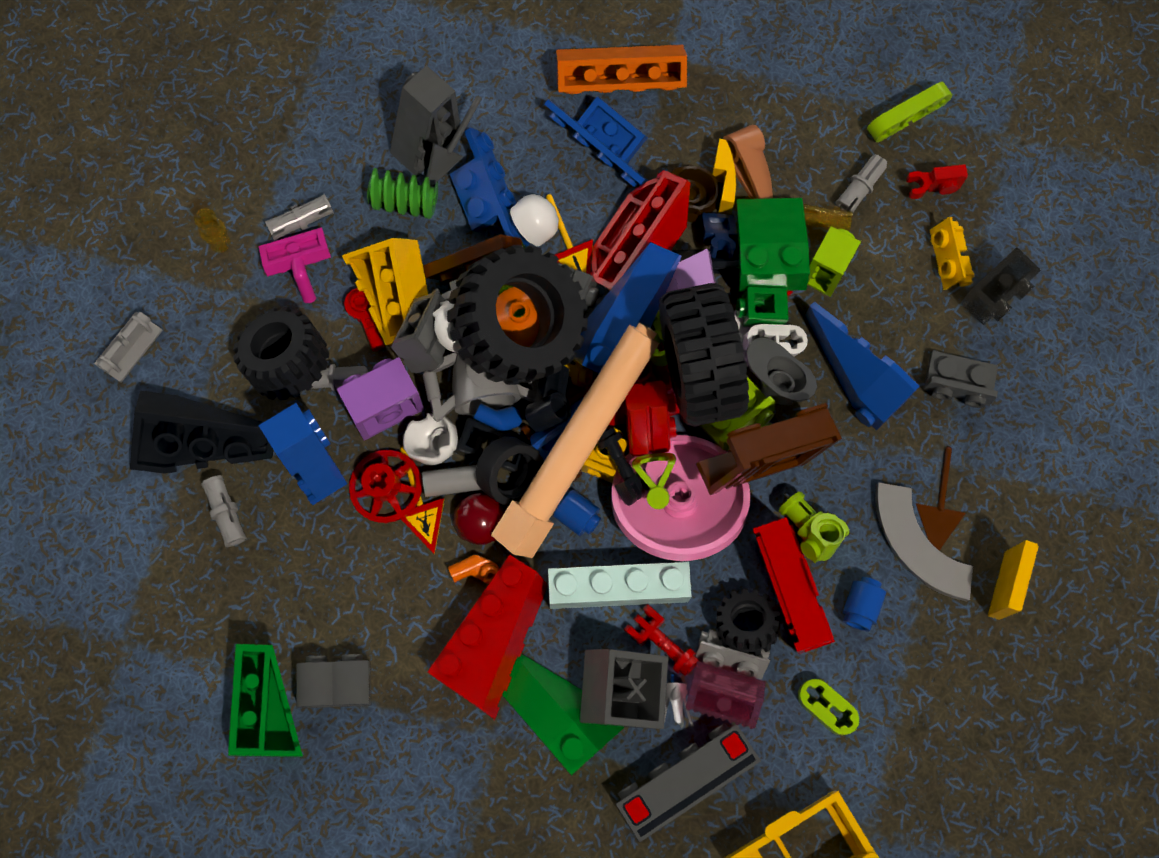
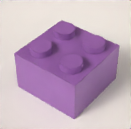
M399 357L394 360L391 358L384 359L373 367L374 370L362 376L360 374L350 376L342 382L343 386L337 388L364 441L424 410L419 393Z

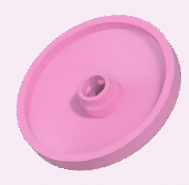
M677 435L670 438L671 449L665 453L675 454L676 462L664 485L670 495L669 503L662 509L652 508L648 504L647 494L634 504L626 505L615 488V485L623 481L618 469L616 470L611 492V504L615 520L624 535L634 545L651 555L673 561H693L712 556L729 546L738 537L746 523L750 506L749 483L736 487L732 486L729 489L723 488L718 493L710 495L696 466V463L728 453L713 442L688 435ZM629 453L625 458H627V461L632 466L633 459L639 456L633 457ZM652 461L641 466L657 485L668 461Z

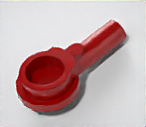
M358 288L353 289L345 298V310L350 317L362 323L372 351L381 350L385 345L368 310L371 305L364 291H359Z

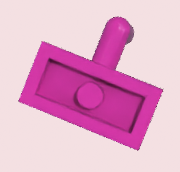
M322 227L258 246L267 277L292 269L304 303H312L316 300L305 265L331 258Z

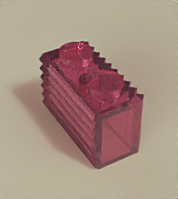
M697 661L685 707L688 711L693 709L695 713L700 711L702 715L707 713L708 717L714 715L715 719L721 717L722 721L728 720L729 723L735 722L736 725L742 724L743 727L749 726L750 729L756 727L763 705L766 681Z

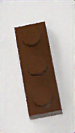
M500 234L423 265L425 278L440 280V284H450L449 282L457 280L462 273L468 271L470 265L501 248L506 249L513 245H522L521 238Z

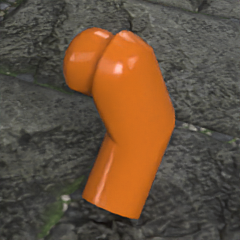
M472 555L447 567L454 583L471 575L489 584L499 570L495 562L480 555Z

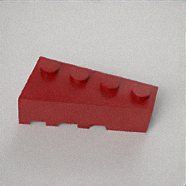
M509 555L427 673L495 720L500 709L498 704L504 691H507L511 681L510 674L517 657L521 656L525 646L523 641L528 628L532 627L547 590L548 584L537 571Z

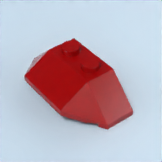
M663 170L657 174V178L645 182L628 194L592 249V272L590 275L594 277L598 285L610 291L650 242L670 251L687 227L691 185L688 180Z

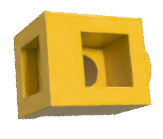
M621 438L618 440V443L625 454L628 440ZM595 446L582 466L581 471L612 483L617 466H615L610 455L602 454L597 446Z

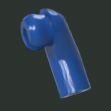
M480 403L474 419L501 432H505L520 426L523 416L520 410L515 407L494 410Z

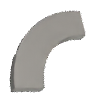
M877 483L875 490L877 517L880 528L882 527L883 533L890 545V550L906 570H909L930 589L954 599L969 601L973 566L947 557L926 538L914 514L912 488Z

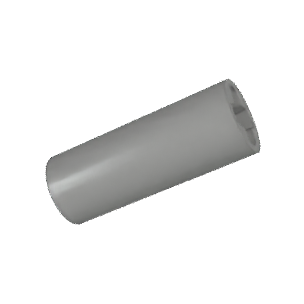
M477 465L422 472L425 497L481 490L476 479Z

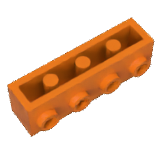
M683 45L556 50L559 93L579 94L585 91L610 93L615 90L640 92L646 89L675 90L687 87V54Z

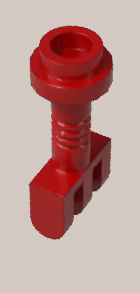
M646 604L642 610L651 620L647 622L637 614L633 621L642 630L638 633L629 624L623 630L641 647L650 639L676 663L672 669L677 674L681 672L684 676H687L699 662L695 657L696 652L691 648L684 652L671 639L666 637L659 629L665 622V619L650 605Z

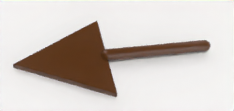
M950 446L945 448L938 507L916 503L927 538L939 551L966 514L965 512L944 509L952 454Z

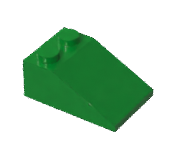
M802 198L737 199L739 291H745L747 287L787 288V291L806 290L810 266L808 236Z

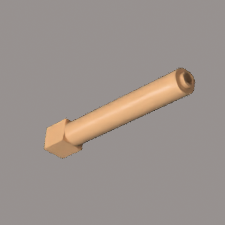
M639 322L636 328L632 325L628 326L519 502L511 501L493 530L491 536L512 554L529 558L534 557L554 525L549 520L658 347L659 342L654 339L657 333Z

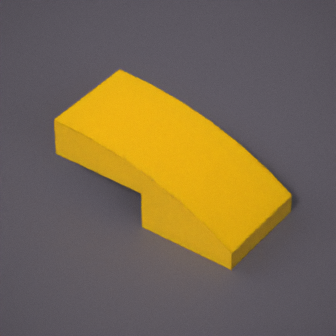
M719 139L712 172L716 181L723 183L718 213L731 214L736 194L735 165L727 141Z

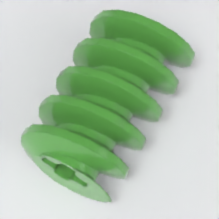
M374 168L368 184V204L371 203L373 210H380L384 204L386 212L391 213L397 206L399 214L405 215L410 207V213L414 217H418L423 210L424 217L431 219L435 212L438 198V181L434 187H431L429 177H425L422 184L418 185L416 175L412 174L409 182L405 183L404 174L399 172L396 181H392L391 171L386 170L383 179H380L378 169Z

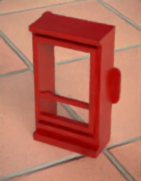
M785 517L753 528L786 623L789 628L794 626V628L789 629L792 637H798L799 642L794 643L797 653L801 654L834 643L835 640L823 607L819 606L816 599L819 593L807 560L804 558L793 525H789L788 519Z

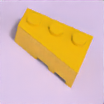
M390 238L342 255L345 263L351 265L358 279L355 282L358 290L364 291L371 305L368 310L386 346L392 345L414 299L428 295L418 240Z

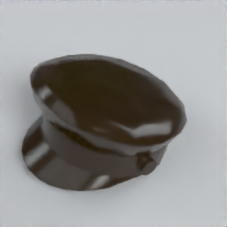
M689 164L675 168L670 172L691 183L687 222L699 221L701 214L712 213L718 204L719 186L715 176L707 169Z

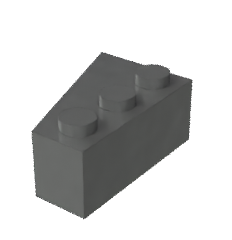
M427 65L421 71L412 73L402 87L390 153L416 177L429 166L433 143L447 149L460 126L455 90Z

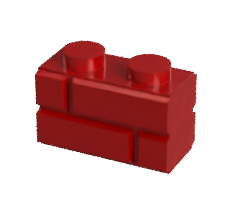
M662 381L647 382L644 386L641 383L634 384L624 399L626 436L630 454L635 457L649 454V452H669L671 449L670 438L677 436L675 419L670 417V415L676 414L673 393L667 394L665 383Z

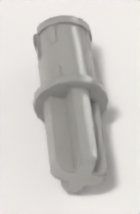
M877 154L873 155L858 175L851 177L850 185L839 199L836 200V205L840 206L843 204L840 209L852 215L863 198L873 192V185L887 168V161Z
M331 364L329 368L320 372L323 376L319 381H314L311 384L313 386L311 389L331 388L332 391H336L338 387L343 386L342 382L345 379L356 374L362 376L368 373V369L366 366L336 367L335 364Z

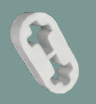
M757 324L744 334L742 344L746 351L748 345L753 341L752 338L759 334L760 338L774 340L795 357L806 348L808 339L804 330L796 325ZM791 335V340H797V344L791 349L790 343L779 342V340H783Z

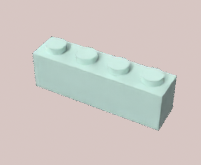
M689 562L548 569L550 609L689 602L692 597Z

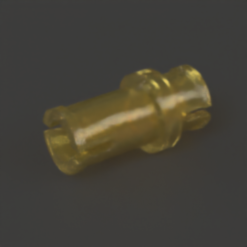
M804 204L806 225L829 229L832 226L836 229L850 231L853 211H843L838 206L830 209Z

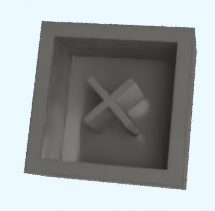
M613 649L585 650L580 723L664 729L668 656Z

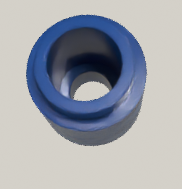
M574 489L571 491L567 490L553 515L554 518L578 536H581L584 532L590 535L601 521V518L598 516L600 508Z
M862 577L861 581L852 582L842 612L845 615L843 623L867 632L871 630L872 625H876L886 596V591L881 588L882 583L868 577Z

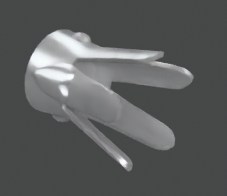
M671 674V683H667L665 718L669 701H671L674 720L683 728L684 702L691 726H694L686 702L687 684L675 683L674 674Z

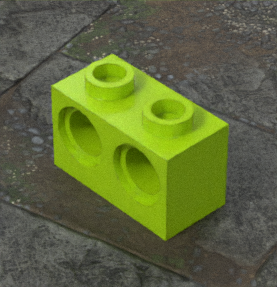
M831 226L810 264V275L807 285L831 297L861 241L855 239L851 232Z

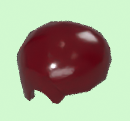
M485 493L471 494L461 500L455 508L452 524L457 535L462 540L476 545H486L496 541L491 534L506 509L501 503Z

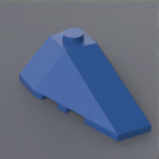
M816 302L809 306L805 318L852 407L856 410L857 418L865 426H872L878 430L905 404L920 386L888 356L885 355L880 359L874 355L869 349L870 343L864 338L850 337L845 324Z

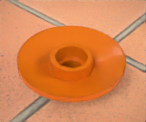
M516 287L509 288L502 292L496 300L498 322L504 333L512 341L524 347H530L534 343L539 330V317L536 307L529 296ZM517 310H525V314L522 317L514 316Z

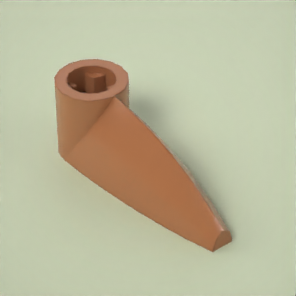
M752 124L724 136L723 139L727 141L732 153L736 177L750 199L773 198L770 172L763 153L765 139L761 130Z

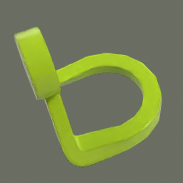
M673 453L646 454L636 457L632 461V467L650 487L647 493V501L654 509L665 508L669 503L670 495L664 485L676 462V456ZM652 461H668L657 485L641 466Z

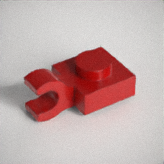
M966 164L935 167L931 172L913 171L909 173L906 183L917 182L920 185V188H914L910 191L909 198L919 199L925 195L927 190L928 192L939 191L942 195L958 191L968 177Z

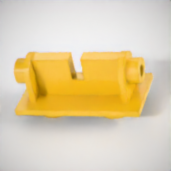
M948 217L930 229L931 243L934 247L943 290H947L959 283L960 287L973 284L972 278L975 277L969 256H961L960 253L967 250L963 234L964 229L962 226H959L958 221H953L952 217Z

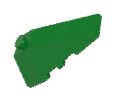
M522 654L520 657H517L510 674L511 681L508 689L503 692L502 696L572 776L622 731L624 727L580 723L582 689Z

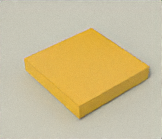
M1025 540L1005 551L988 613L989 617L1000 620L1022 611L1039 547L1037 543Z

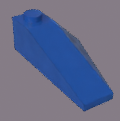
M650 242L588 316L587 330L580 334L584 337V342L581 349L574 351V359L582 366L600 373L629 325L636 328L640 322L651 328L659 310V299L666 293L682 256Z

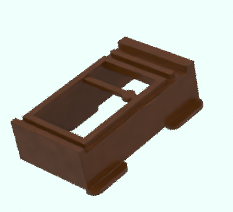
M827 403L801 410L796 413V417L764 427H761L760 423H756L728 433V438L726 439L730 448L727 451L728 453L696 463L709 494L713 495L723 488L729 489L732 486L736 487L788 469L803 466L840 441L842 438L827 409Z

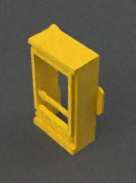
M831 791L801 811H790L766 826L764 834L724 858H762L758 849L772 840H775L785 858H791L780 836L824 808L827 809L854 854L849 858H879V856L869 843L839 791Z

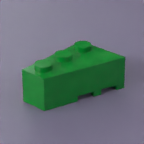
M236 644L228 756L303 758L273 645Z

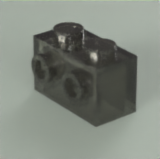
M1016 247L970 290L961 301V304L984 326L992 318L998 322L1012 309L1008 303L1015 296L1022 300L1035 287L1031 281L1041 269Z

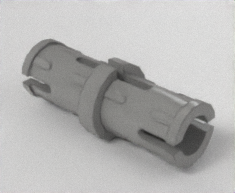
M325 194L299 207L297 204L291 206L292 210L267 220L265 223L275 241L297 229H307L308 224L334 212Z
M213 476L204 480L201 486L212 509L209 514L211 519L217 522L225 547H232L244 542L247 537L236 514L238 507L230 499L223 476Z

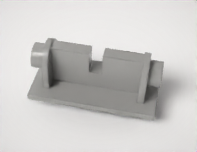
M135 312L94 364L122 383L163 330L152 323L151 319L142 312Z
M716 631L701 632L698 643L699 647L695 655L700 663L712 669L721 668L736 672L744 678L762 680L770 663L768 659L770 650L765 652L762 649L761 655L754 656L753 652L747 654L733 650L731 647H724L722 639L719 640Z

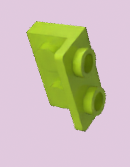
M747 378L749 387L748 410L741 417L699 426L723 450L727 451L729 449L726 441L728 433L756 423H760L761 427H763L774 416L775 400L771 396L766 397L749 378Z

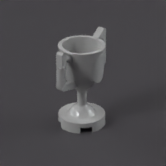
M457 280L449 282L451 290L442 294L446 301H449L451 291L458 288L456 286ZM436 288L432 293H440V290ZM457 352L445 356L443 364L436 370H427L423 374L427 399L430 402L433 419L436 422L441 421L454 408L458 414L475 415L480 403L494 410L512 406L521 398L532 403L535 401L539 379L528 382L530 389L518 384L507 385L504 381L496 383L487 379V372L476 373L470 368L473 362L469 358L463 360ZM454 365L452 380L453 396L441 406L440 400L442 398L436 373Z

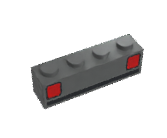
M723 723L707 734L710 741L700 748L694 742L678 753L681 760L671 767H668L667 763L664 762L650 771L648 775L651 780L641 787H638L637 783L634 782L617 793L621 800L615 803V806L638 842L643 841L761 762L737 724L728 728L726 723Z

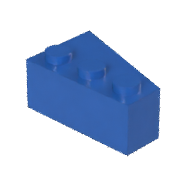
M297 403L259 425L276 455L290 475H294L298 481V486L304 491L312 505L348 484L326 450V447L331 443L309 409L302 412Z

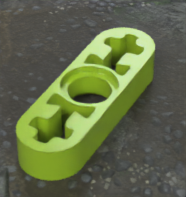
M939 82L881 114L868 125L867 130L876 142H881L909 126L908 122L911 120L914 123L941 108L952 98L953 94L944 82Z

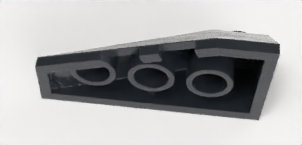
M140 390L134 411L130 470L166 474L177 472V466L195 463L197 469L209 467L208 461L226 459L229 463L236 464L271 459L273 457V448L259 427L263 423L262 421L177 395Z

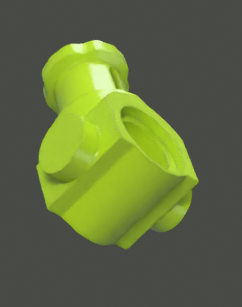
M797 492L780 507L779 513L787 515L799 528L797 534L801 538L800 546L803 554L814 563L826 561L834 555L845 537L849 535V528L835 514L823 513V511L816 513L804 500L805 495L802 492Z

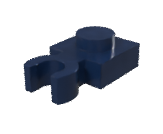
M701 214L700 229L703 243L711 244L709 249L711 258H716L717 251L722 250L728 254V259H733L738 236L734 215Z

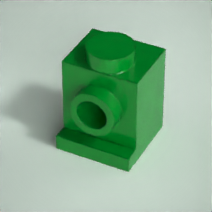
M747 287L742 298H738L736 303L737 318H743V327H753L757 324L785 325L788 321L787 288ZM755 308L762 309L764 313L755 312Z

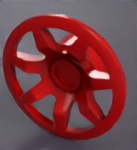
M394 450L376 451L362 459L355 467L349 483L350 498L356 510L370 521L377 523L395 522L407 516L416 507L422 493V476L417 465L407 455ZM388 457L399 458L406 462V464L397 470H393L389 466ZM381 458V463H375L366 469L364 468L371 461ZM410 469H412L415 475L416 487L400 482V479ZM361 472V485L363 489L356 492V481ZM398 492L414 494L410 504L402 510L396 497ZM371 496L374 499L371 513L363 509L358 498ZM385 501H388L397 513L387 517L377 516Z

